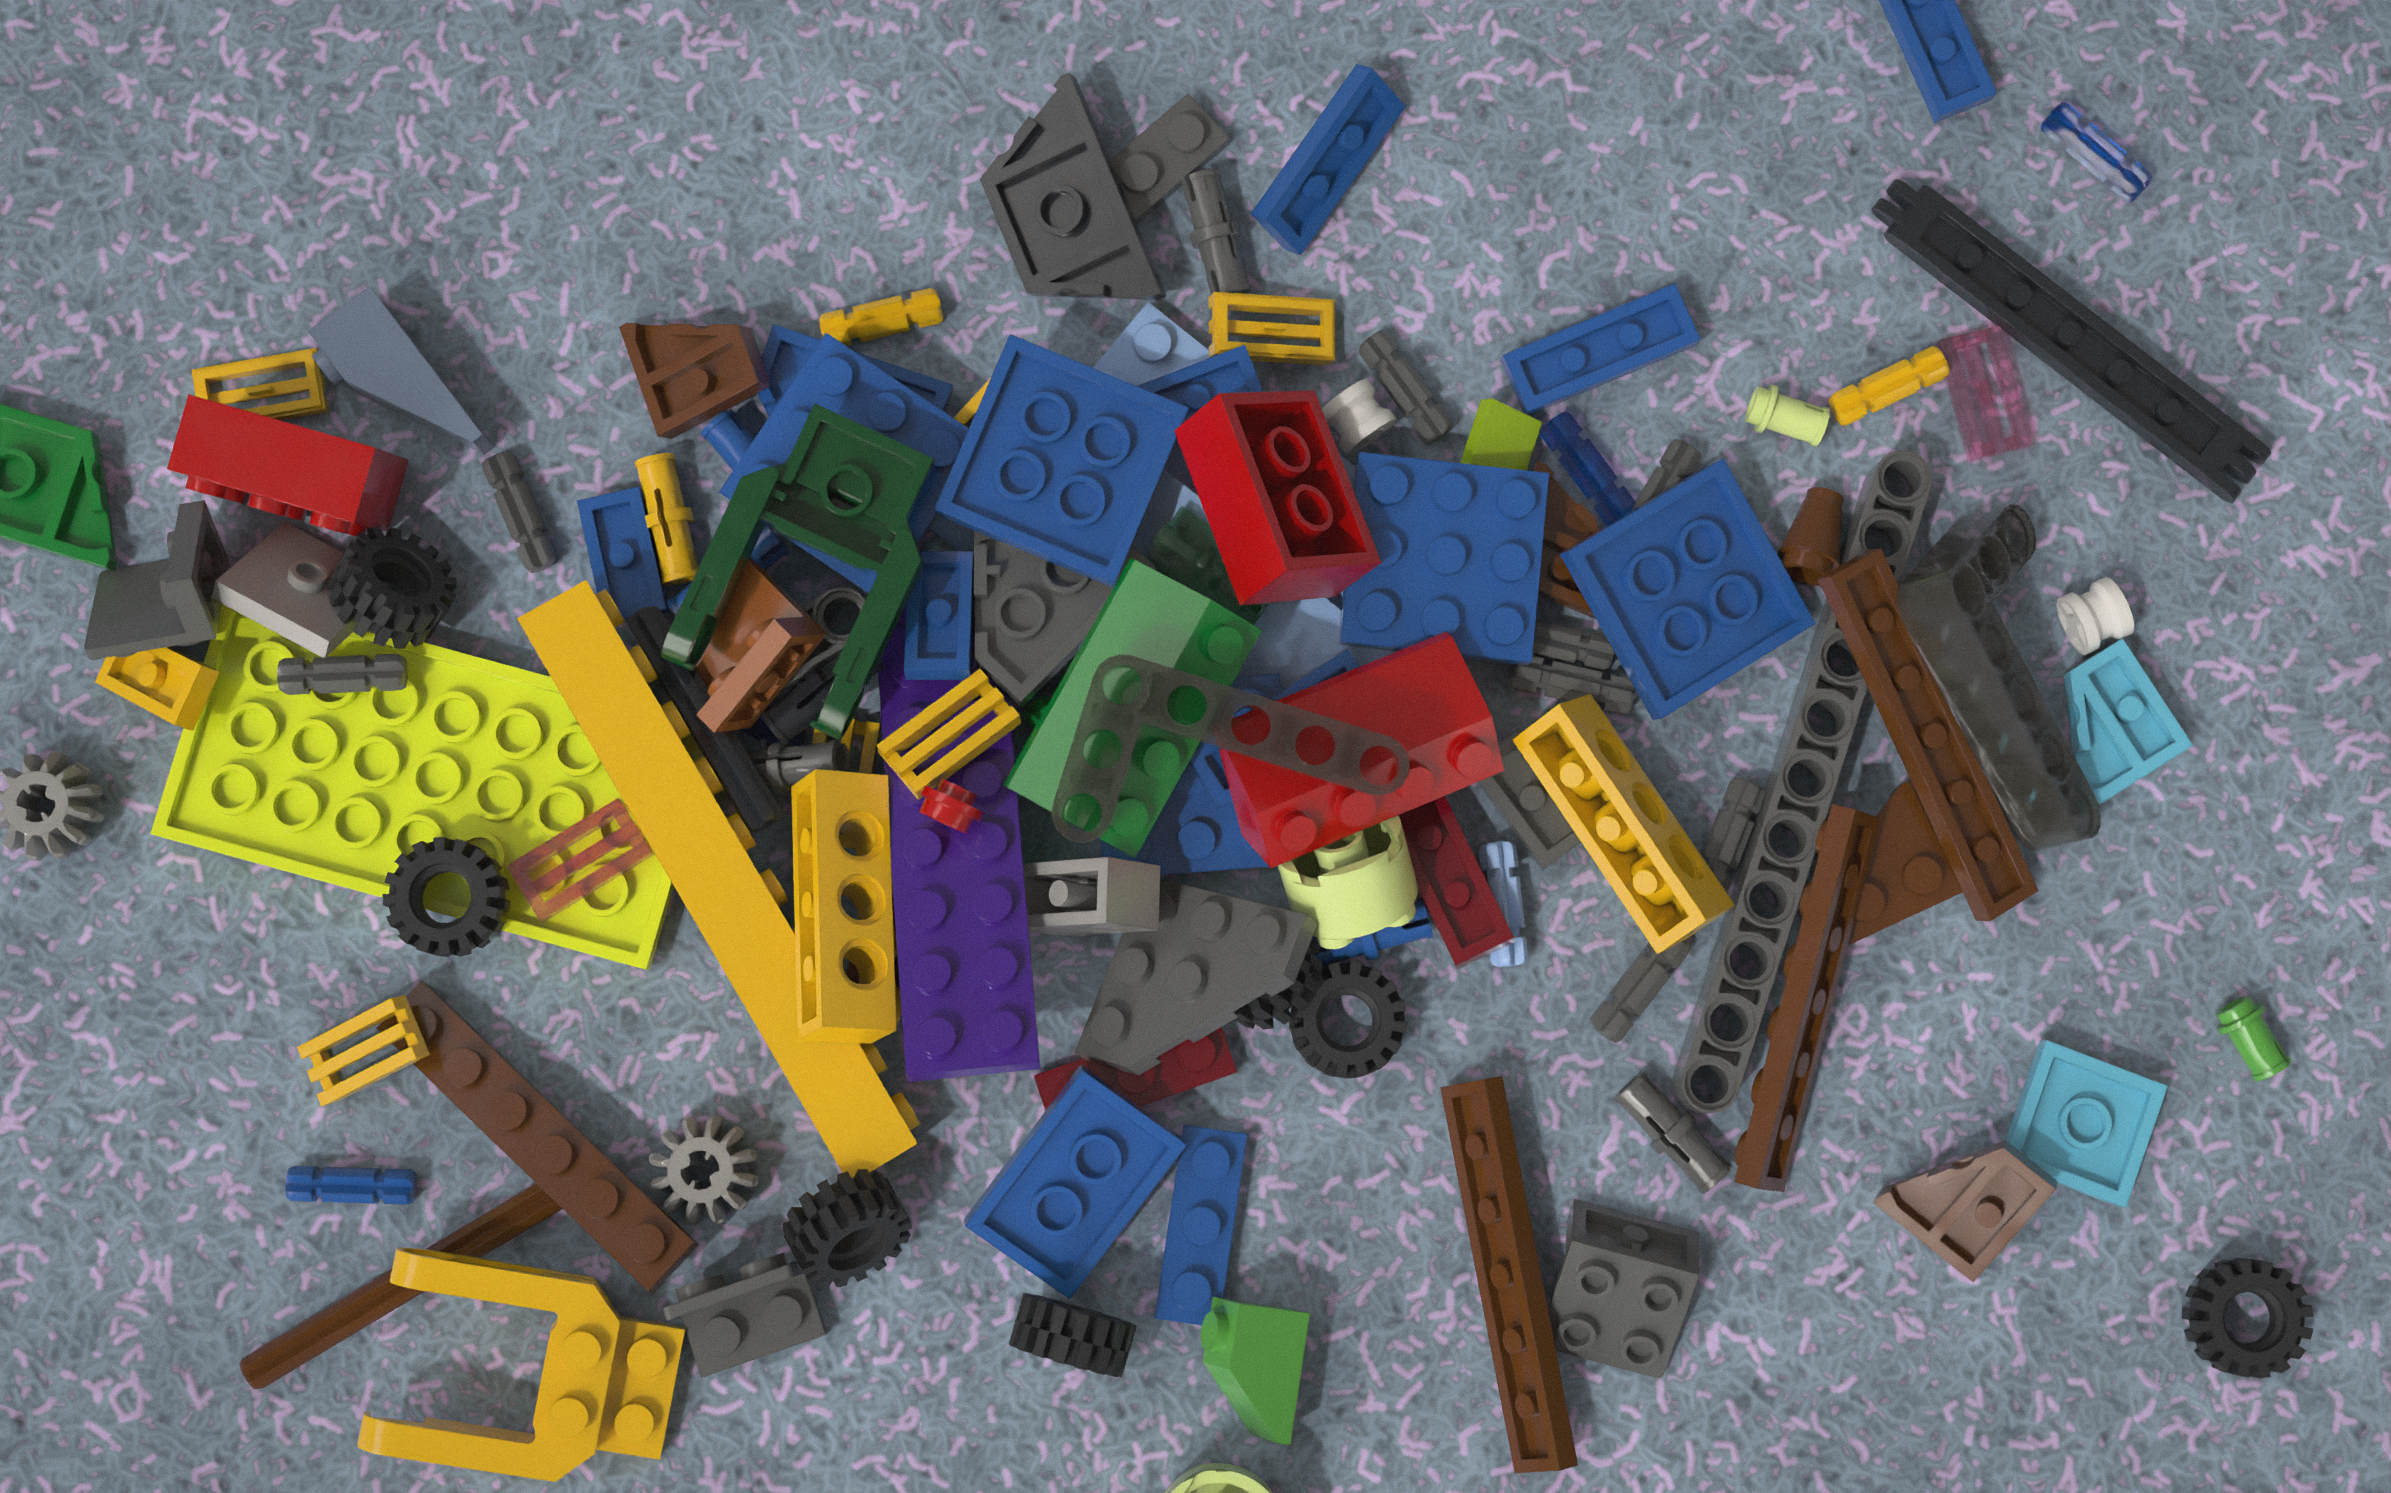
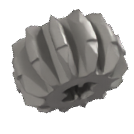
M51 752L45 761L39 755L29 753L23 755V773L11 767L1 769L3 779L9 784L6 792L0 790V804H3L4 808L0 811V829H8L2 841L5 847L12 850L24 847L26 857L32 860L41 861L48 851L54 858L63 860L70 857V840L84 846L92 843L90 833L82 826L85 821L100 823L105 819L102 812L88 808V803L97 800L104 792L101 786L85 784L90 773V769L86 765L76 762L69 766L67 756L59 752ZM41 798L55 801V808L52 814L37 812V805Z
M694 1116L685 1117L683 1119V1130L686 1141L677 1133L665 1130L660 1135V1138L673 1153L671 1156L663 1153H652L649 1156V1163L651 1165L667 1167V1176L655 1178L649 1182L651 1191H662L672 1187L674 1192L665 1200L662 1209L668 1214L677 1211L687 1200L688 1205L685 1219L686 1223L690 1225H697L699 1223L705 1204L709 1217L714 1224L725 1222L726 1211L722 1199L724 1198L733 1208L743 1210L748 1205V1201L744 1195L735 1189V1186L737 1184L747 1187L759 1185V1176L753 1173L740 1172V1164L753 1162L759 1158L758 1150L745 1149L738 1153L734 1151V1148L743 1140L746 1131L740 1126L730 1130L720 1140L723 1129V1118L721 1116H710L706 1123L704 1136L697 1119ZM702 1151H706L705 1160L716 1159L719 1163V1171L710 1175L711 1186L707 1189L702 1188L703 1180L692 1181L689 1169L698 1165L697 1154Z

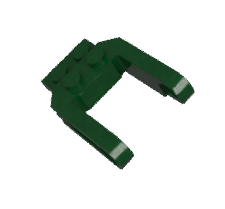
M814 403L788 461L781 465L770 466L741 477L670 627L662 648L661 657L690 671L697 667L708 648L764 527L767 524H772L782 535L864 573L875 572L878 574L832 671L835 673V678L827 698L816 718L810 723V727L841 740L856 714L925 566L908 518L935 463L934 458Z

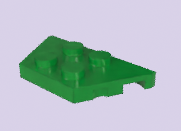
M0 404L1 539L113 572L115 571L117 558L100 440L97 434L87 429Z

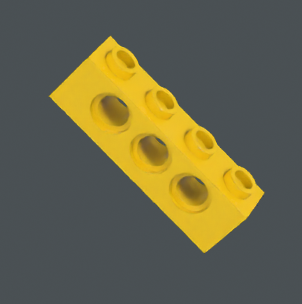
M1591 694L1558 704L1512 739L1657 954L1688 939L1735 906Z
M815 769L791 786L797 1040L871 1044L896 1031V1024L902 1013L900 989L898 986H895L894 960L898 954L896 925L893 922L892 910L893 882L888 775ZM839 832L844 833L852 840L856 850L855 856L844 850L839 840ZM841 895L848 897L855 904L858 914L857 920L851 918L844 911L841 904ZM843 958L848 959L856 966L859 972V984L852 982L846 976L843 970Z

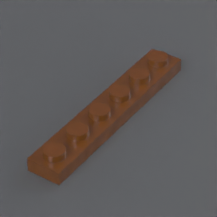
M1882 549L1866 550L1819 577L1818 581L1975 920L1992 921L2038 892V888Z
M1832 804L1829 818L1825 819L1819 828L1816 838V850L1819 856L1814 876L1805 886L1800 900V913L1803 918L1796 943L1789 948L1784 961V976L1787 979L1781 1003L1772 1012L1768 1023L1767 1035L1770 1046L1764 1068L1759 1070L1752 1085L1751 1099L1754 1107L1749 1127L1741 1135L1735 1151V1163L1738 1166L1734 1181L1736 1183L1762 1190L1784 1192L1881 819L1876 816Z
M421 981L406 998L430 1055L416 1061L413 1065L648 1292L655 1293L697 1248L699 1243L433 988ZM396 1015L383 1021L376 1029L381 1033L398 1024ZM405 1037L392 1043L400 1052L408 1048Z
M1497 1076L1440 1087L1514 1472L1561 1471L1578 1466L1503 1077Z

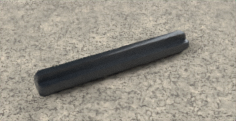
M646 606L636 611L626 620L628 632L636 645L639 644L658 677L657 680L669 700H672L692 738L710 764L745 826L751 832L762 831L770 827L782 816L781 808L733 730L714 733L697 716V713L711 697L696 668L690 671L661 657L662 648L670 630V625L661 610L656 606Z

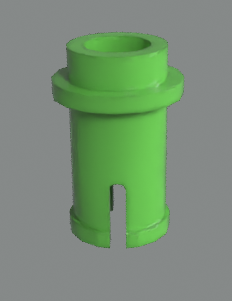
M2246 995L2228 1003L2215 1013L2220 1021L2217 1030L2221 1035L2228 1034L2251 1071L2252 1078L2255 1082H2258L2281 1072L2289 1066V1063H2292L2289 1055H2286L2263 1018L2262 1014L2266 1010L2262 1003L2255 1004L2251 996Z

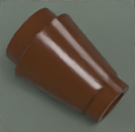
M1813 487L1807 490L1805 500H1803L1777 553L1792 581L1809 586H1821L1818 578L1840 566L1842 506L1844 502V497L1840 493L1823 487Z

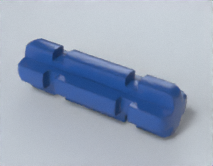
M292 1166L287 1172L285 1190L286 1197L290 1201L313 1202L317 1201L318 1197H321L322 1202L374 1204L383 1199L384 1204L406 1205L414 1202L417 1191V1179L415 1171L411 1169H386L385 1173H381L380 1168L324 1167L323 1171H320L319 1166Z

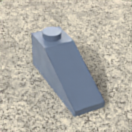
M370 286L308 330L309 334L321 348L312 357L335 386L345 380L359 395L484 455L494 448L385 302Z

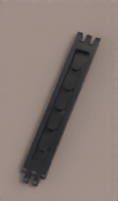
M1895 179L1886 192L1892 200L1903 207V210L1901 211L1890 201L1880 198L1871 209L1875 217L1888 226V229L1884 232V237L1890 244L2222 500L2234 503L2242 491L2224 473L2227 472L2239 482L2248 484L2257 471L2239 454L2241 452L2251 461L2262 465L2271 455V450L2263 442L1934 189L1922 185L1916 192L1901 180Z

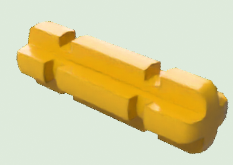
M927 288L910 292L911 298L902 300V296L898 295L852 306L853 312L847 314L844 313L843 309L823 313L819 317L822 337L825 333H828L845 346L852 345L851 339L860 337L861 342L910 331L909 325L918 323L919 328L939 324L943 321L939 295L935 289Z
M1931 346L1914 354V357L1910 358V362L1903 359L1861 379V382L1857 383L1858 387L1851 384L1834 392L1828 399L1831 412L1841 426H1847L1863 418L1864 415L1868 414L1867 410L1874 413L1916 393L1918 389H1921L1920 385L1926 388L1943 380L1950 372L1949 366L1942 351L1937 346Z

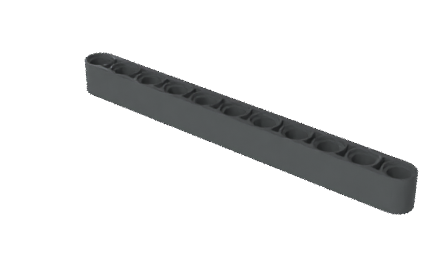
M1899 450L1891 452L1868 472L1863 481L1842 546L1840 565L1869 550L1864 540L1866 530H1879L1890 541L1891 553L1885 558L1898 586H1900L1931 489L1932 474L1929 465L1923 457L1913 451ZM1886 471H1896L1907 479L1910 487L1908 497H1896L1889 493L1883 481ZM1827 598L1768 777L1765 797L1759 813L1756 815L1730 896L1735 906L1725 912L1673 1074L1672 1090L1674 1097L1683 1108L1692 1113L1710 1114L1723 1111L1733 1104L1739 1093L1816 851L1817 834L1822 822L1826 819L1867 690L1866 682ZM1829 647H1841L1851 655L1854 663L1851 676H1839L1829 668L1826 660ZM1811 706H1822L1832 714L1835 727L1830 737L1820 736L1809 727L1807 715ZM1793 765L1804 766L1814 775L1816 787L1811 797H1802L1791 789L1788 782V773ZM1774 825H1784L1794 833L1797 846L1791 858L1781 857L1771 849L1768 839L1769 832ZM1757 884L1767 886L1776 895L1778 901L1777 911L1770 919L1761 918L1751 909L1749 896L1751 890ZM1737 945H1745L1751 948L1757 955L1759 962L1758 970L1750 980L1741 979L1731 969L1729 963L1730 954ZM1719 1005L1731 1008L1738 1016L1739 1030L1730 1041H1723L1717 1038L1711 1030L1710 1017L1714 1009ZM1700 1066L1712 1069L1720 1082L1716 1098L1709 1103H1703L1698 1100L1690 1087L1691 1077Z

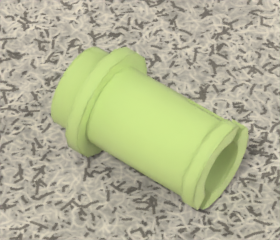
M1773 384L1768 389L1760 386L1755 388L1745 414V422L1755 425V432L1762 433L1766 428L1807 442L1814 447L1819 445L1829 421V408L1819 407L1778 393V386Z

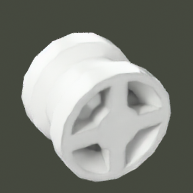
M1368 378L1351 385L1322 408L1328 426L1333 427L1340 436L1339 447L1346 456H1351L1383 435L1397 421L1396 416L1390 409L1381 408L1375 400V388Z
M2104 577L2093 582L2089 591L2084 594L2078 595L2071 592L2057 599V613L2065 633L2073 647L2083 655L2097 650L2100 647L2101 641L2106 638L2113 637L2119 640L2134 632V620L2129 604L2120 588L2110 578Z

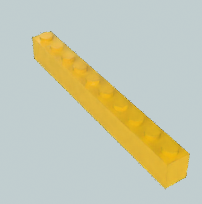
M587 580L518 617L517 620L842 1173L848 1171L851 1178H854L858 1169H868L870 1173L915 1146L917 1142L910 1131L921 1124L903 1093L900 1091L890 1097L880 1081L878 1074L888 1068L873 1043L797 1040L795 928L791 929L779 909L780 906L789 902V899L770 868L760 874L756 870L746 852L756 846L754 839L737 812L726 818L713 795L724 790L704 756L694 762L692 761L681 742V739L691 733L672 700L660 706L652 693L648 683L658 677L639 644L627 650L615 630L616 627L625 623V620L606 588L594 594Z

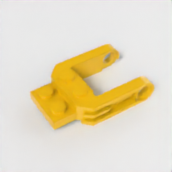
M396 1248L390 1276L392 1284L421 1291L555 1312L558 1317L551 1324L533 1417L534 1433L425 1417L423 1423L386 1417L371 1416V1411H365L357 1443L359 1449L383 1456L552 1482L558 1481L595 1454L596 1450L661 1459L685 1326L620 1316L609 1297L593 1276L421 1248Z

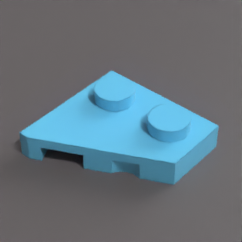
M2123 638L2063 675L2079 805L2084 812L2094 809L2193 746Z

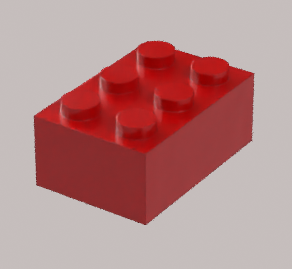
M1315 390L1219 393L1174 430L1239 605L1335 597L1382 563Z
M188 394L167 470L188 475L186 489L244 504L247 493H250L247 504L249 507L300 521H305L307 510H310L312 515L309 524L356 536L362 531L367 534L368 527H380L382 531L388 532L409 460L375 447Z

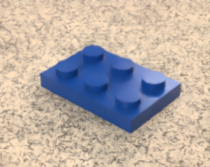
M1080 1065L964 1218L965 1227L1070 1299L1187 1146L1186 1141L1178 1133L1087 1068Z

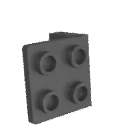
M205 500L179 504L175 531L169 532L167 535L169 560L116 568L114 572L105 570L99 574L84 649L89 659L94 660L112 656L127 657L141 651L176 645L191 646L201 641L216 639L222 603L213 599L212 594L215 581L227 571L229 560Z
M1574 1199L1567 1219L1565 1257L1548 1305L1556 1351L1654 1378L1663 1377L1700 1275L1699 1232Z
M780 1253L739 1267L742 1281L728 1286L725 1285L723 1275L720 1274L675 1289L679 1302L664 1307L663 1310L666 1320L679 1316L682 1317L701 1378L828 1334L812 1284L807 1281L798 1262L788 1264L785 1254Z

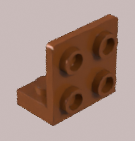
M751 556L708 648L696 667L708 688V694L711 696L697 713V716L714 733L751 728L760 717V714L766 710L827 635Z

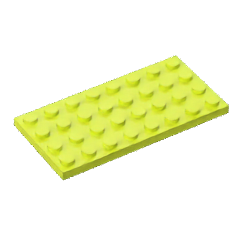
M221 605L216 639L210 640L203 663L220 673L194 730L191 731L185 728L182 730L150 834L383 898L382 894H389L390 884L384 882L388 872L395 873L399 865L394 861L401 853L409 855L414 851L412 845L420 841L426 843L433 842L435 837H446L452 840L457 838L487 852L488 856L495 859L502 867L499 871L502 877L507 878L510 890H505V897L510 901L509 912L504 911L500 921L505 923L501 929L502 931L650 971L674 886L550 676L425 642L414 647L409 641L405 649H395L392 638H389L385 646L373 643L375 634L367 630L363 638L352 632L328 656L366 655L371 660H374L377 654H399L406 659L408 678L406 688L394 691H380V689H376V686H372L369 692L320 694L319 691L311 689L310 694L288 695L280 691L278 687L277 667L279 661L283 658L305 657V660L313 662L314 657L321 656L226 605ZM691 734L681 739L693 762L703 757ZM452 872L435 876L427 884L423 894L425 910L458 919L465 914L471 901V891L468 883L461 875Z

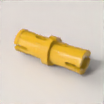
M673 453L650 455L634 462L635 468L638 469L648 514L645 516L647 528L652 531L662 575L661 583L664 586H673L693 581L699 568L689 524L694 522L692 508L685 507L675 466L676 459Z

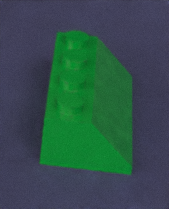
M1130 558L1003 785L1135 858L1262 630L1206 596Z

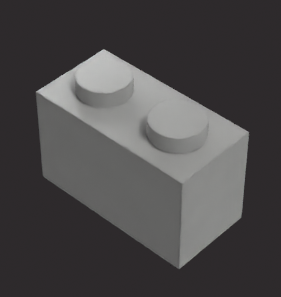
M1111 857L1024 863L1030 932L1072 936L1158 931L1159 865Z

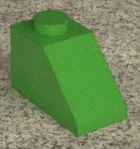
M1213 1297L1211 1311L1205 1316L1201 1327L1204 1365L1251 1435L1277 1444L1290 1445L1310 1313L1276 1305Z

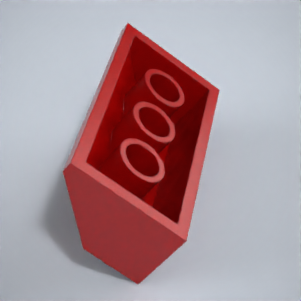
M1447 631L1213 726L1241 834L1270 868L1504 771L1492 715L1453 637Z

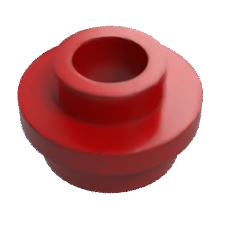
M941 779L937 789L924 785L920 792V795L925 797L919 810L921 814L962 833L967 834L973 820L980 822L984 814L982 811L972 807L977 797L976 794L947 780Z

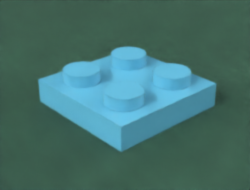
M2041 1040L2039 1041L2005 1140L2058 1181L2057 1184L2114 1206L2126 1208L2168 1086L2051 1041Z

